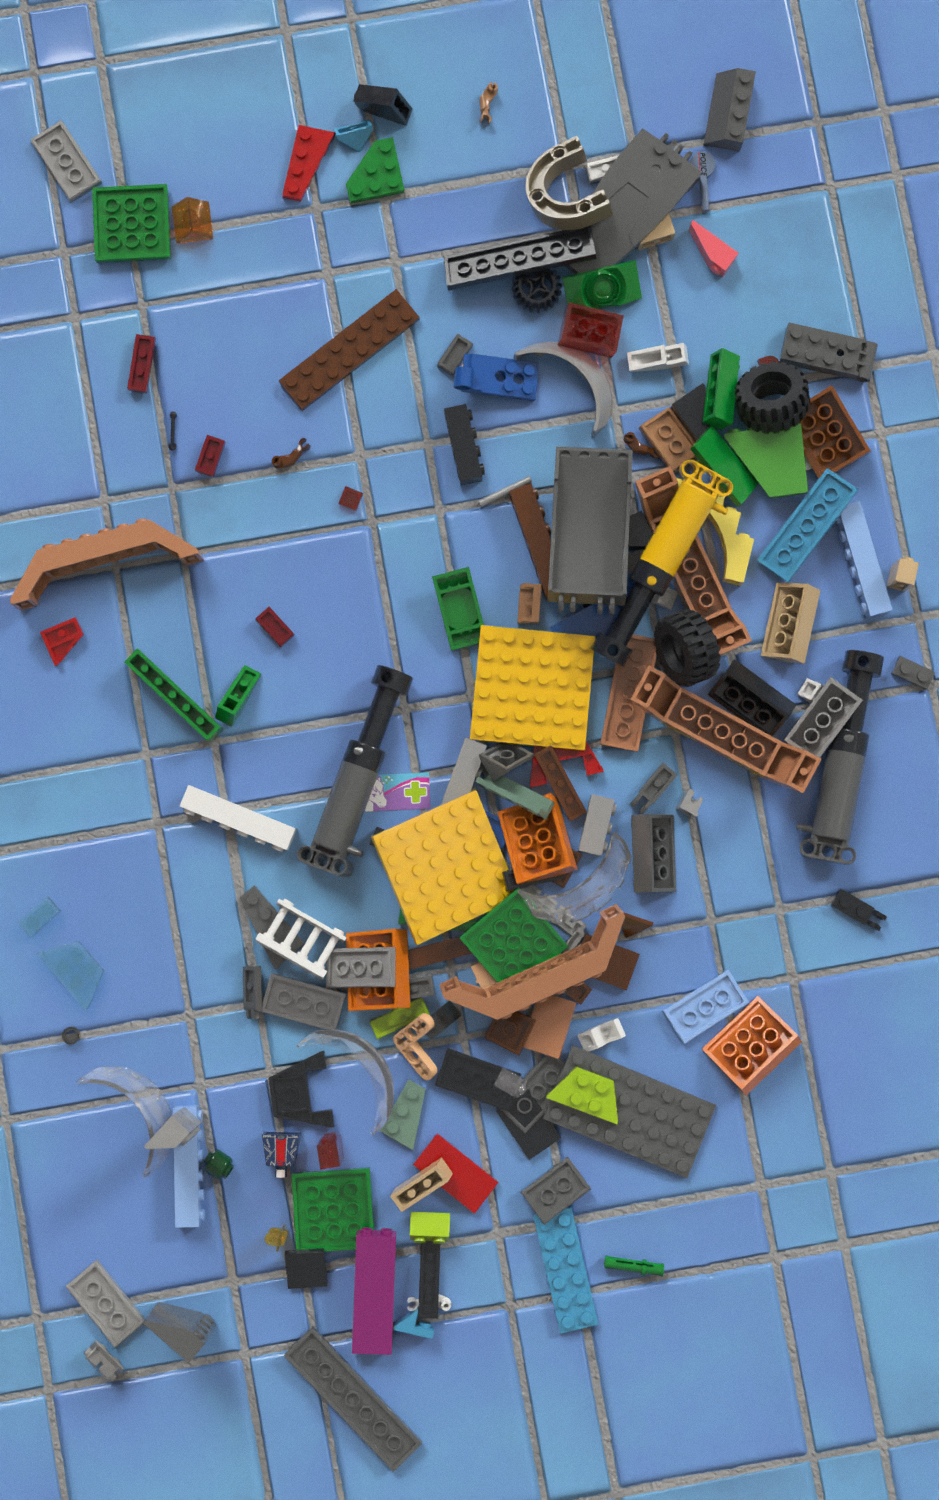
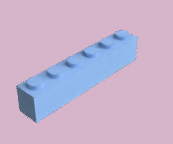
M861 502L848 504L835 521V524L839 525V538L845 545L844 555L846 560L850 562L851 568H849L851 578L855 579L857 597L860 596L861 612L868 619L892 611V606Z
M199 1105L173 1107V1115L183 1107H186L201 1122L203 1120V1111L199 1110ZM200 1130L184 1146L180 1144L174 1148L175 1228L199 1227L202 1221L205 1220V1210L201 1209V1201H204L205 1196L204 1189H201V1181H204V1170L201 1169L200 1163L204 1159L203 1149H200V1142L203 1141V1130Z

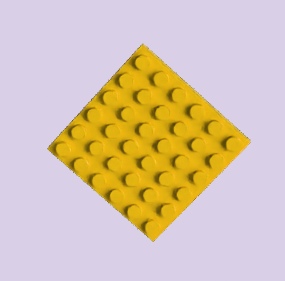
M481 625L470 740L539 747L551 745L552 748L585 751L594 651L590 648L595 641V636Z
M476 790L371 836L416 945L490 911L514 891H506L502 872L509 869Z

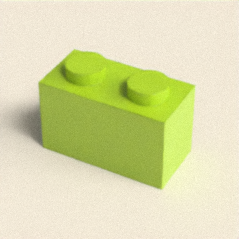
M411 1212L410 1240H414V1243L433 1241L435 1244H445V1241H449L450 1213Z

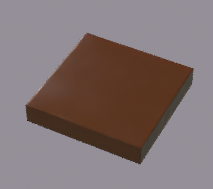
M519 1011L512 1013V1016L507 1019L500 1018L497 1020L493 1018L484 1038L519 1056L536 1020Z

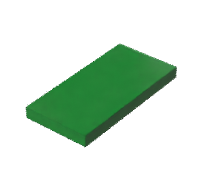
M713 426L708 427L690 448L705 467L732 482L733 490L728 496L737 507L743 504L759 484ZM722 482L719 485L726 493L727 485Z

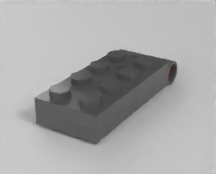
M789 322L785 332L779 363L786 362L788 365L792 364L799 368L853 379L859 382H870L878 344L866 341V339Z

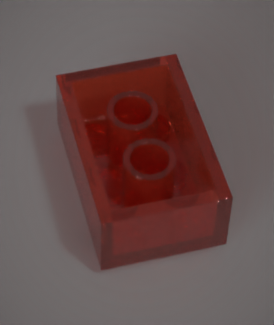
M569 302L564 310L558 345L612 358L617 352L624 315Z

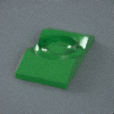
M636 260L562 277L569 315L589 313L609 306L623 305L642 298Z
M469 567L432 576L451 651L478 644L481 625H484Z

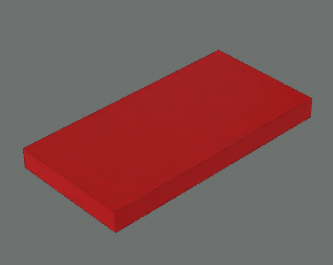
M437 1133L413 1165L421 1171L442 1157L453 1174L449 1181L442 1185L441 1188L475 1214L499 1181Z

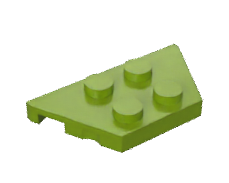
M576 1066L567 1077L563 1078L546 1095V1098L614 1124L618 1123L614 1081Z

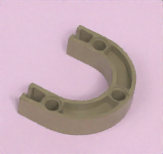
M578 136L566 140L540 155L531 166L526 178V194L534 215L542 223L555 229H581L613 215L610 202L606 198L604 190H600L575 202H559L548 195L549 187L558 175L587 161Z

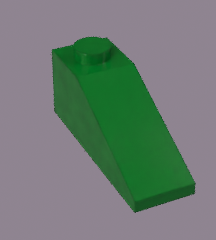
M244 665L217 706L215 719L232 727L247 703L261 673Z

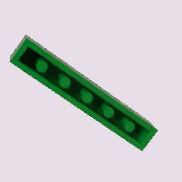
M138 648L124 661L208 742L211 743L224 730Z

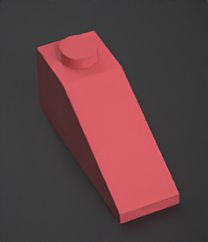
M693 220L690 224L689 232L710 270L714 274L723 277L736 260L738 252Z

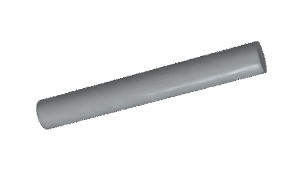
M528 476L478 500L481 507L486 506L508 495L510 490L531 484V478Z

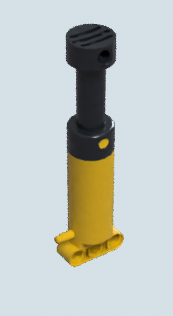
M687 460L680 465L679 472L684 479L629 579L635 584L626 599L625 606H622L607 635L599 632L590 648L623 667L633 651L627 645L655 594L660 597L665 594L710 510L713 509L724 515L728 512V509L715 501L718 496L725 497L731 494L733 490L732 482L694 460ZM686 464H691L694 468L693 473L690 475L684 470ZM704 473L709 474L711 477L708 484L703 483L701 480ZM722 482L727 485L726 493H721L718 489L719 484ZM614 644L616 647L615 652L608 654V647Z

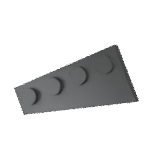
M254 885L240 897V900L257 934H264V932L267 933L278 911ZM284 919L273 936V941L279 944L284 942L291 930L290 925ZM296 935L290 945V950L294 953L305 944L298 935ZM265 948L275 969L286 961L283 957Z

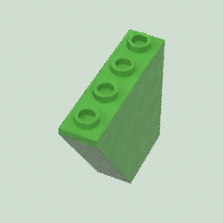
M801 423L795 427L791 426L790 430H781L775 434L774 432H769V434L762 433V431L756 432L752 430V427L747 428V431L741 432L740 429L728 430V433L724 434L728 444L770 499L808 494Z

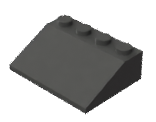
M158 1302L143 1322L147 1328L188 1363L205 1345L216 1326L214 1319L209 1314L204 1315L199 1311Z

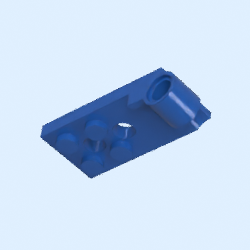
M464 354L463 366L455 368L454 388L461 390V392L535 401L539 363L480 354ZM502 373L504 381H497L495 374ZM515 375L521 376L523 379L522 384L515 383L513 377Z

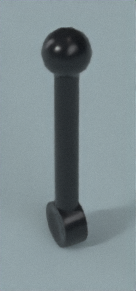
M173 411L170 413L171 441L168 444L170 450L176 449L174 436L177 413Z

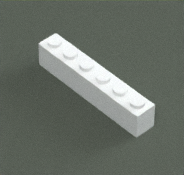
M188 785L180 807L184 808L183 812L189 815L200 814L202 815V820L212 823L213 820L220 823L219 827L230 830V827L237 830L236 834L246 838L248 834L254 836V841L263 845L266 842L273 844L272 848L283 852L284 849L289 850L297 831L296 828Z

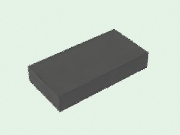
M457 334L438 362L437 367L454 376L455 368L461 365L464 354L469 353L473 343Z

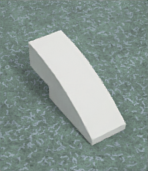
M684 343L666 347L660 345L627 353L630 372L661 370L689 365L687 346Z

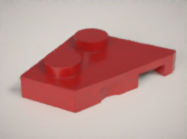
M77 617L40 632L55 666L61 663L84 635Z

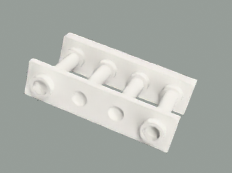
M279 899L277 906L281 907L267 933H259L255 942L323 980L327 973L324 970V964L338 940L344 943L347 937L343 936V931L337 928L331 929L294 908V904L289 900L284 899L282 901ZM287 912H290L298 918L284 942L279 944L273 941V936ZM305 921L314 926V929L302 950L296 954L290 950V945ZM323 931L332 937L318 961L312 963L307 960V955L320 932Z

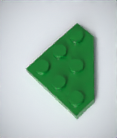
M393 137L374 141L347 181L346 187L350 204L405 193Z

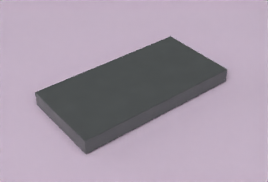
M545 1055L518 1083L514 1098L529 1089L532 1097L535 1098L542 1108L540 1113L526 1127L508 1111L501 1109L524 1133L545 1113L550 1100L546 1098V1095L555 1088L564 1066V1062L561 1059ZM521 1098L518 1100L517 1109L519 1112L526 1114L531 1111L532 1102L530 1099ZM522 1100L530 1102V1109L528 1111L520 1110L519 1103Z

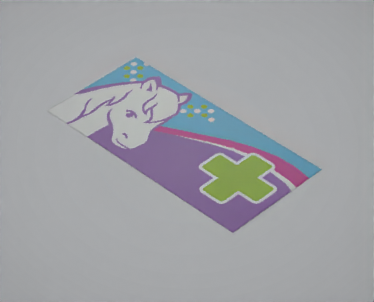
M429 772L378 775L365 812L431 809Z

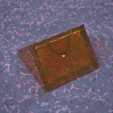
M186 197L172 206L176 243L214 239L208 201Z

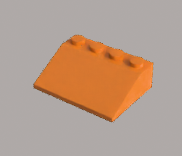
M551 793L543 795L555 803L546 820L517 805L498 811L518 885L560 876L577 870L558 799Z
M385 929L346 933V948L396 947L395 987L348 988V1011L410 1008L407 930Z
M757 996L702 1050L747 1095L802 1041Z

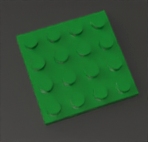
M167 184L92 188L96 263L171 259Z
M519 887L459 936L497 983L551 959L569 947Z
M370 1167L291 1174L296 1250L324 1248L325 1252L356 1250L357 1230H361L364 1227L374 1230Z

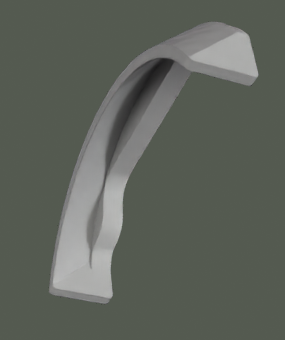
M559 342L536 343L514 353V359L520 360L528 353L539 357L548 353L568 361L589 382L594 393L596 419L591 436L595 437L607 425L611 412L610 387L602 369L588 354L574 346Z

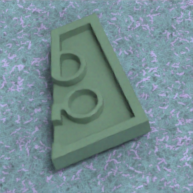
M408 1079L380 1131L413 1150L426 1088Z

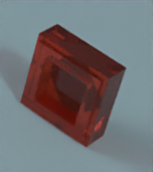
M345 486L338 504L357 511L363 493Z

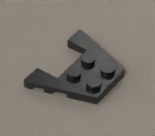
M325 1050L269 1077L274 1117L331 1128L335 1127L333 1109L312 1111L307 1071L327 1068Z

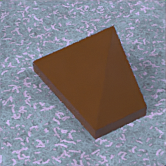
M624 913L625 919L621 929L627 938L652 927L654 922Z

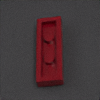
M136 334L127 386L128 391L147 393L156 342L154 336Z

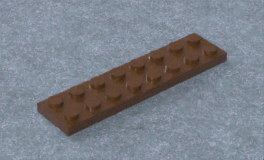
M395 289L283 376L279 383L303 411L418 322L420 317L399 291Z

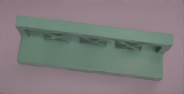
M488 773L485 779L478 777L475 781L489 792L545 820L555 804L552 800L504 776L493 781Z

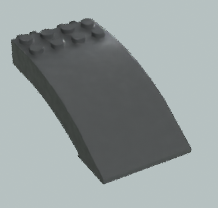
M556 446L548 602H559L558 612H563L564 603H570V612L574 613L575 603L598 604L597 614H602L603 605H609V614H614V605L625 606L633 450Z

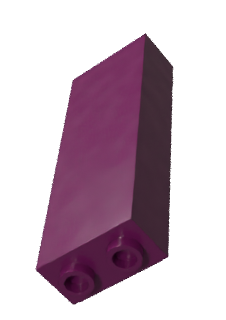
M364 1227L361 1230H357L352 1354L392 1355L396 1231H392L390 1228L373 1230L372 1228Z

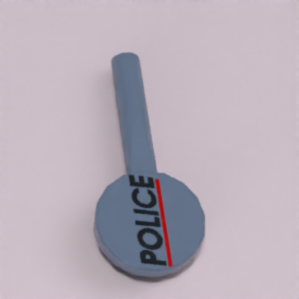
M701 151L692 156L690 163L702 172L700 176L702 212H708L710 209L707 177L713 173L716 163L711 154Z

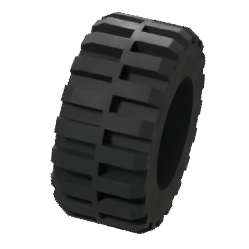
M772 361L769 364L765 362L761 363L758 367H752L749 372L746 371L742 375L735 388L739 419L748 428L752 427V430L756 432L762 431L765 434L774 432L775 434L781 430H790L791 426L795 427L800 423L799 420L802 421L810 408L807 377L804 376L800 369L797 370L796 366L792 364L789 366L786 362L777 363V361ZM769 395H784L776 400H761Z
M684 609L660 619L654 631V646H656V655L660 659V664L672 681L684 687L693 686L712 678L717 673L720 666L719 661L721 660V655L719 654L720 647L717 644V637L714 635L711 625H708V621L701 617L700 613L690 609Z

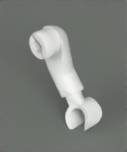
M439 1294L438 1308L444 1311L451 1308V1300ZM415 1297L408 1298V1303L415 1302V1305L407 1307L408 1310H416L419 1306V1299Z

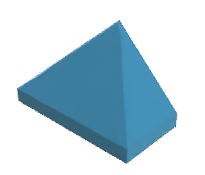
M369 119L334 129L337 140L360 152L373 131V126Z

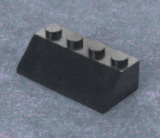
M735 659L708 694L741 720L771 736L778 731L796 707L794 702Z

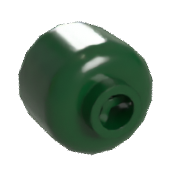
M217 1150L214 1153L209 1152L204 1159L206 1163L205 1171L217 1180L226 1179L234 1168L232 1158L221 1150Z

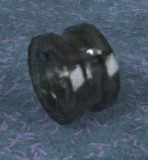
M68 1027L62 1032V1039L66 1044H75L81 1037L80 1031L76 1027ZM73 1030L75 1031L76 1039L73 1038L69 1041L67 1039L69 1036L66 1037V1034Z

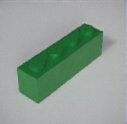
M724 348L710 354L703 423L719 430L733 424L734 406L736 403L735 388L740 368V356Z

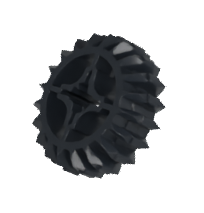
M551 269L515 276L516 279L512 280L514 286H512L511 290L515 292L513 298L518 299L517 304L521 305L523 303V310L530 307V313L533 312V308L537 309V313H540V308H543L546 312L548 310L547 305L553 308V302L559 301L558 296H561L562 293L560 290L562 283L559 282L561 277L556 276V270L550 271ZM533 275H539L537 278L530 277ZM545 279L550 282L552 291H549L548 287L544 285ZM522 283L529 289L528 296L522 290ZM539 284H540V288L538 287V288L535 289L534 292H533L534 287H537V285L539 286ZM536 297H543V298H544V299H540V300H534Z

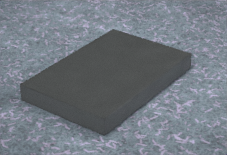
M566 1157L521 1191V1193L545 1225L589 1192L591 1188L569 1157Z

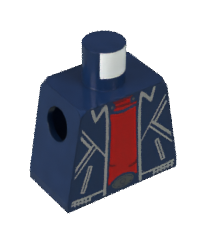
M264 1132L262 1134L266 1166H275V1177H287V1166H295L301 1132Z

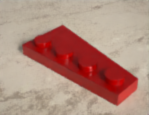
M298 125L282 193L283 198L302 201L315 172H317L323 156L326 155L328 147L335 137V132Z

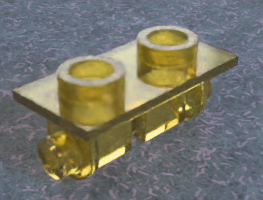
M285 1224L282 1229L270 1228L265 1236V1242L268 1245L277 1246V1252L281 1246L284 1247L287 1240L288 1231L285 1230Z

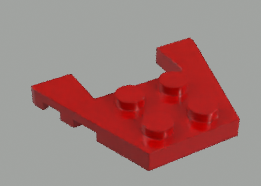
M587 742L585 743V751L553 748L559 761L582 757L586 776L604 772ZM534 746L533 754L545 747ZM535 756L532 760L530 788L547 784V779Z

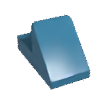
M418 1307L416 1310L410 1311L395 1321V1331L430 1339L433 1338L434 1326H431L430 1322H416Z

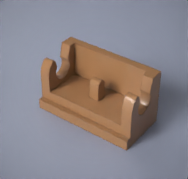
M522 583L520 585L517 623L538 625L542 584Z

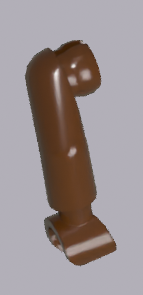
M628 432L625 434L624 442L633 450V453L650 454L654 459L660 458V456L654 454L653 448L642 445L634 433Z
M302 438L297 449H294L288 455L274 456L272 464L275 468L294 465L301 457V453L310 449V444L308 443L305 447H302L303 443L306 442V439Z

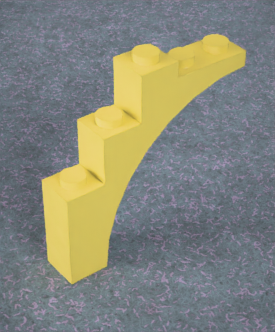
M676 478L678 486H680L683 480ZM719 485V486H718L719 491H720L721 493H725V491H724V490L721 488V486ZM718 496L715 502L723 506L725 497ZM726 507L728 509L726 515L711 509L707 517L717 531L724 552L722 582L741 586L744 583L754 539L750 538L748 534H736L741 512H737L736 508Z

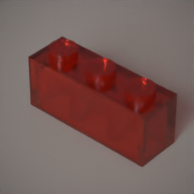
M335 1132L326 1133L318 1142L317 1152L320 1170L341 1166L344 1159L341 1134L336 1135Z

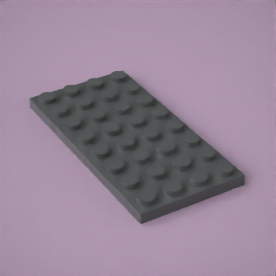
M572 1045L556 1086L576 1066L613 1080L618 1123L614 1124L553 1100H549L543 1119L688 1178L716 1105Z

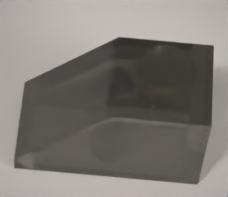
M446 1002L430 1015L434 1020V1027L426 1035L432 1040L462 1016L453 1002Z

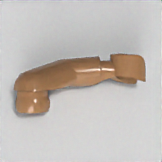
M495 82L489 83L480 97V110L482 113L479 120L480 123H482L483 119H487L488 125H490L492 120L489 115V104L498 92V86Z

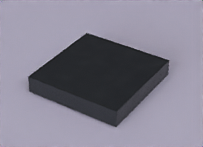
M324 1248L285 1251L288 1289L327 1287Z

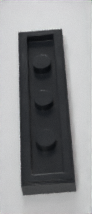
M433 1241L421 1243L418 1318L438 1319L440 1244H435Z

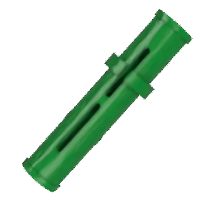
M605 1255V1269L637 1272L643 1276L651 1274L663 1277L664 1263L647 1262L646 1259L639 1261Z

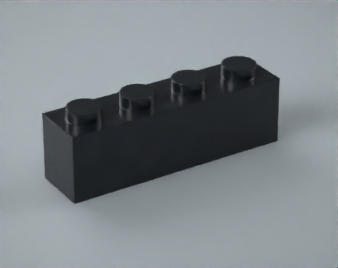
M466 404L444 408L460 486L482 481V475H485L483 463L479 464L478 457H481L479 445L475 446L474 439L477 438L475 427L471 428L470 421L473 420L471 409L467 410Z

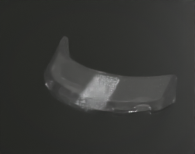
M614 832L611 835L610 844L603 860L596 870L579 885L554 895H534L521 889L517 890L530 913L538 919L551 921L554 924L582 920L603 908L612 899L611 895L617 887L620 888L622 886L628 863L630 864L631 862L630 851L625 840Z
M332 1029L310 1033L296 1045L298 1049L301 1046L315 1044L336 1047L353 1056L369 1074L374 1085L377 1100L376 1118L370 1132L374 1135L388 1122L394 1103L393 1079L385 1059L376 1051V1048L371 1043L356 1034Z
M103 1066L95 1068L77 1080L78 1084L96 1083L112 1087L130 1098L139 1108L146 1121L150 1139L171 1117L172 1113L165 1096L160 1093V1089L156 1084L132 1069ZM170 1148L150 1149L147 1165L142 1174L144 1178L164 1164Z

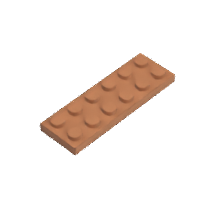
M633 634L627 645L628 648L633 650L624 667L617 663L615 664L600 745L638 752L646 712L630 699L648 666L653 668L655 666L656 646H654V638Z

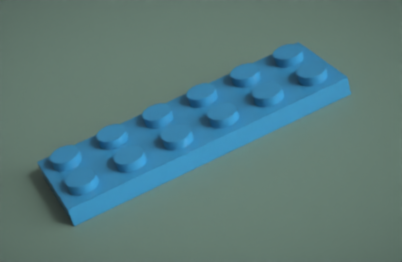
M827 468L757 561L789 583L858 493V488Z
M571 1206L567 1207L545 1225L537 1214L533 1215L560 1334L599 1325Z

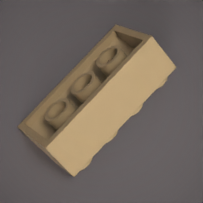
M776 583L761 651L762 657L788 663L805 664L821 590L809 584Z

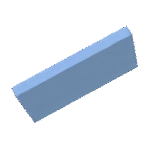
M727 969L663 1010L683 1044H686L748 1004L749 1001Z

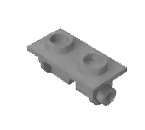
M97 1340L83 1353L86 1356L85 1359L94 1367L99 1363L102 1364L98 1371L106 1380L109 1379L111 1382L124 1369L120 1361L113 1357L106 1347Z

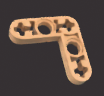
M427 1013L421 1014L401 1029L393 1037V1041L420 1077L430 1080L437 1074V1067L417 1042L418 1039L434 1027V1020ZM410 1028H413L417 1035H414ZM412 1051L418 1055V1058L412 1054Z

